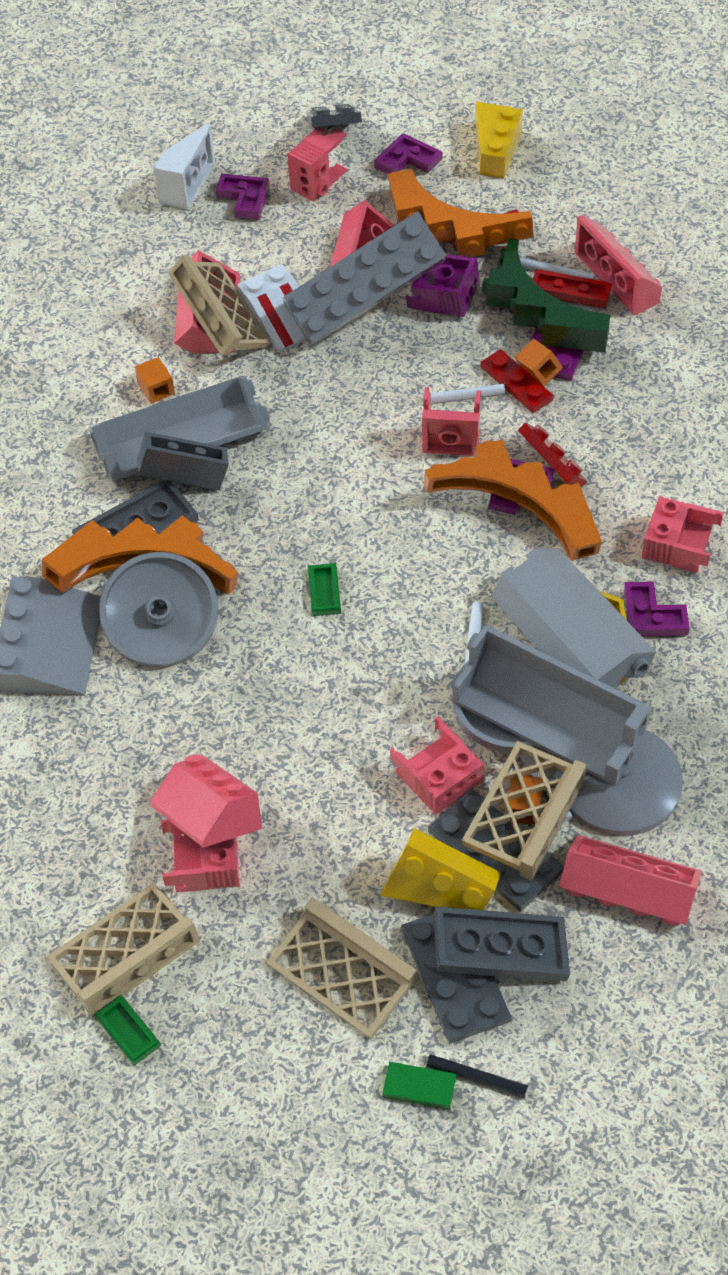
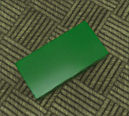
M336 563L308 565L312 616L341 614Z
M122 995L94 1014L97 1021L133 1066L161 1046L160 1041Z
M389 1061L382 1096L384 1098L450 1110L456 1074Z

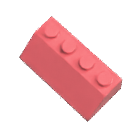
M363 200L344 213L330 267L395 225L367 201Z
M583 215L578 216L575 254L601 281L612 283L611 292L634 316L660 304L662 292L660 282L654 279L646 271L644 265L639 263L630 254L629 250L623 247L616 240L615 236L608 232L602 224Z
M199 250L191 257L193 262L220 263ZM220 263L237 289V284L240 283V273ZM208 281V283H210L211 285H213L214 287H216V288L218 289L217 286H215L214 284H212L211 282ZM178 291L174 344L191 353H219L180 291ZM221 301V303H223L224 305H226L227 307H229V308L231 309L230 306H228L227 304H225L224 302Z
M190 755L185 758V761L175 763L150 801L152 808L203 848L262 829L258 793L204 755Z
M578 834L568 850L559 887L566 889V892L572 896L584 897L587 895L597 898V901L603 905L614 907L617 904L629 908V911L639 916L654 915L660 917L661 921L666 924L678 926L680 924H687L702 871Z

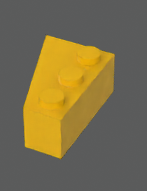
M476 101L475 126L480 175L505 178L522 132L523 109Z
M414 828L393 866L380 896L434 907L484 910L496 889L501 872Z

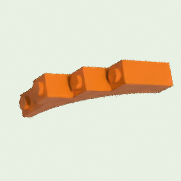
M412 169L387 173L398 223L418 211L438 243L455 238L459 256H466L468 258L485 254V247L508 243V239L523 240L534 237L530 211L489 214L464 210L442 202L427 192L417 181Z
M503 439L485 441L476 446L474 457L472 458L462 457L456 462L444 465L435 464L429 469H425L423 484L427 493L448 489L494 493L497 496L514 501L544 522L562 543L571 561L599 554L602 540L579 483L573 485L562 484L552 490L541 461L535 463L525 462L513 468Z
M183 515L160 534L151 525L145 524L139 518H136L114 537L107 528L100 527L92 520L42 559V577L62 593L88 578L100 573L117 570L122 564L134 557L153 552L173 553L191 560L206 573L214 587L226 594H230L236 588L238 572L231 563L225 562L217 556L212 548L202 544L204 532L195 522H190Z

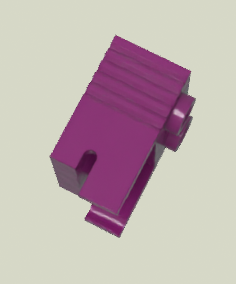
M446 254L447 257L444 263L413 282L411 291L414 296H406L407 307L425 312L464 317L480 283L477 258Z

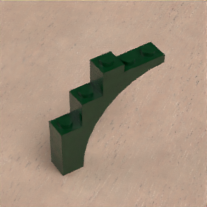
M508 239L506 249L502 248L500 264H498L497 269L491 268L489 278H484L482 294H486V305L510 308L509 313L514 314L513 325L538 328V334H542V345L606 353L611 315L572 306L541 289L528 276L521 264L518 254L519 240Z

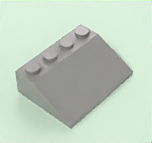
M12 576L0 628V692L85 696L100 618L99 605L101 596L75 588H70L62 593L44 578Z

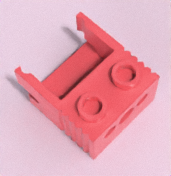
M317 127L300 144H297L291 152H288L290 190L313 202L319 196H324L329 187L348 171L347 168L337 163L329 169L328 156L343 141L344 137H347V133L334 128L326 134V129Z
M425 387L424 409L422 413V453L474 456L480 434L481 391L477 390L474 412L431 410V393L429 392V387Z
M659 496L644 538L641 558L698 573L700 565L708 567L711 553H705V549L713 524L721 526L724 512L690 503L685 504L678 500H669V498Z
M439 716L435 718V729L439 730L441 738L411 759L407 760L401 752H396L394 747L390 749V760L398 767L396 768V774L415 794H418L419 798H422V802H425V805L429 806L430 810H433L434 815L440 813L484 780V763L479 761V758L475 757L474 753H471L468 746L464 745V742Z
M161 820L163 834L171 832L174 837L175 870L168 874L162 873L165 886L175 885L176 893L208 890L209 888L215 889L216 887L218 889L221 887L227 888L228 886L230 888L233 886L240 887L237 837L203 848L169 820Z

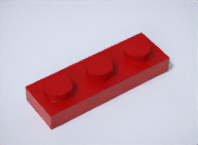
M540 269L535 270L532 279L541 289L559 300L605 309L612 291V283Z
M502 349L480 361V367L499 384H504V388L530 412L535 413L553 401L554 395Z
M525 422L518 429L520 434L567 484L579 483L580 487H583L588 482L580 474L583 471L582 468L573 460L568 461L564 457L566 451L557 443H551L547 439L549 433L538 424L534 427Z

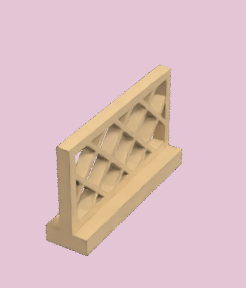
M182 255L168 274L220 355H228L233 349L266 348L272 344L220 263L193 262L190 255ZM208 281L211 282L212 284H214L215 286H217L218 289H217L216 287H214L213 285H211L210 283H208ZM221 301L224 302L225 304H227L228 306H230L231 309H230L229 307H227L226 305H224L223 303H221Z
M517 741L465 833L462 845L519 870L521 877L532 881L585 782L587 764L578 760L571 764ZM522 753L532 757L535 765L519 769L516 759ZM555 767L564 771L561 778L548 782L543 770ZM538 772L543 783L527 788L522 776ZM517 778L521 790L505 794L502 787L504 781ZM546 790L549 797L548 803L534 807L530 795ZM525 796L529 808L513 813L508 801ZM504 803L508 815L491 819L488 812L490 806ZM532 815L536 824L535 827L520 832L516 820ZM511 821L515 834L499 838L494 826ZM490 828L494 840L481 843L472 838L476 831ZM519 841L522 851L518 858L504 853L502 845Z
M152 883L49 954L46 958L80 1000L91 1018L95 1017L94 1014L118 996H124L199 943L200 939L194 923L187 916L184 917L155 883ZM153 894L159 900L157 910L141 909L142 902ZM122 916L132 917L130 928H114L115 922ZM139 918H154L152 929H137ZM161 918L175 919L177 921L167 930L159 929ZM94 935H105L103 947H87L88 941ZM112 937H128L125 948H110ZM135 937H150L149 942L140 949L132 948ZM68 953L79 954L76 966H62L58 960ZM85 955H100L98 967H83ZM108 956H123L122 961L113 968L105 967ZM80 975H96L93 982L80 989L78 986Z
M311 897L304 906L306 910L266 964L365 1036L372 1039L407 991L413 988L420 980L417 969ZM308 923L318 929V941L301 943L300 933ZM323 933L329 936L330 938L324 939ZM340 944L344 947L345 959L327 962L325 946ZM320 947L322 963L304 966L302 950ZM298 951L299 967L285 969L277 963L285 953ZM349 951L357 957L350 958ZM366 962L370 965L372 977L353 980L351 964ZM346 965L348 981L330 984L328 968ZM323 969L325 985L310 987L306 984L305 972ZM375 969L383 975L376 976ZM294 973H300L301 979L296 977ZM391 980L400 986L392 997L379 999L377 982ZM373 983L375 1000L356 1003L354 986ZM349 988L352 1004L335 1005L332 1002L331 990ZM326 991L327 998L321 995L319 992ZM386 1004V1006L381 1011L380 1005ZM376 1006L377 1018L367 1028L358 1021L357 1009ZM352 1010L353 1017L345 1011Z

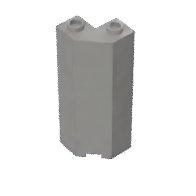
M239 376L89 426L88 429L97 454L103 460L106 474L109 480L113 482L138 473L137 457L145 432L219 446L269 429L267 422L270 421L266 407L261 406L260 402L254 401L253 396L256 395L252 380H247L246 376Z
M535 548L526 555L527 560L515 569L509 567L501 574L492 598L538 651L614 689H617L621 678L644 677L647 674L656 651L559 548Z
M486 624L479 634L474 633L467 645L469 664L462 673L458 672L451 683L453 703L571 764L575 760L587 764L586 772L616 786L633 759L635 752L632 750L635 747L636 740L646 730L651 707Z

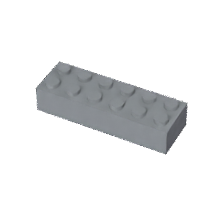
M417 211L285 295L283 302L311 346L444 263L447 256Z

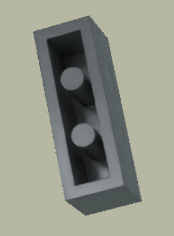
M145 432L137 457L138 475L214 490H220L229 465L227 447Z

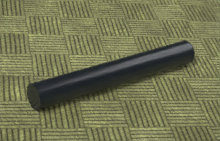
M432 1054L429 1055L427 1060V1068L454 1073L458 1078L525 1099L528 1089L526 1084Z

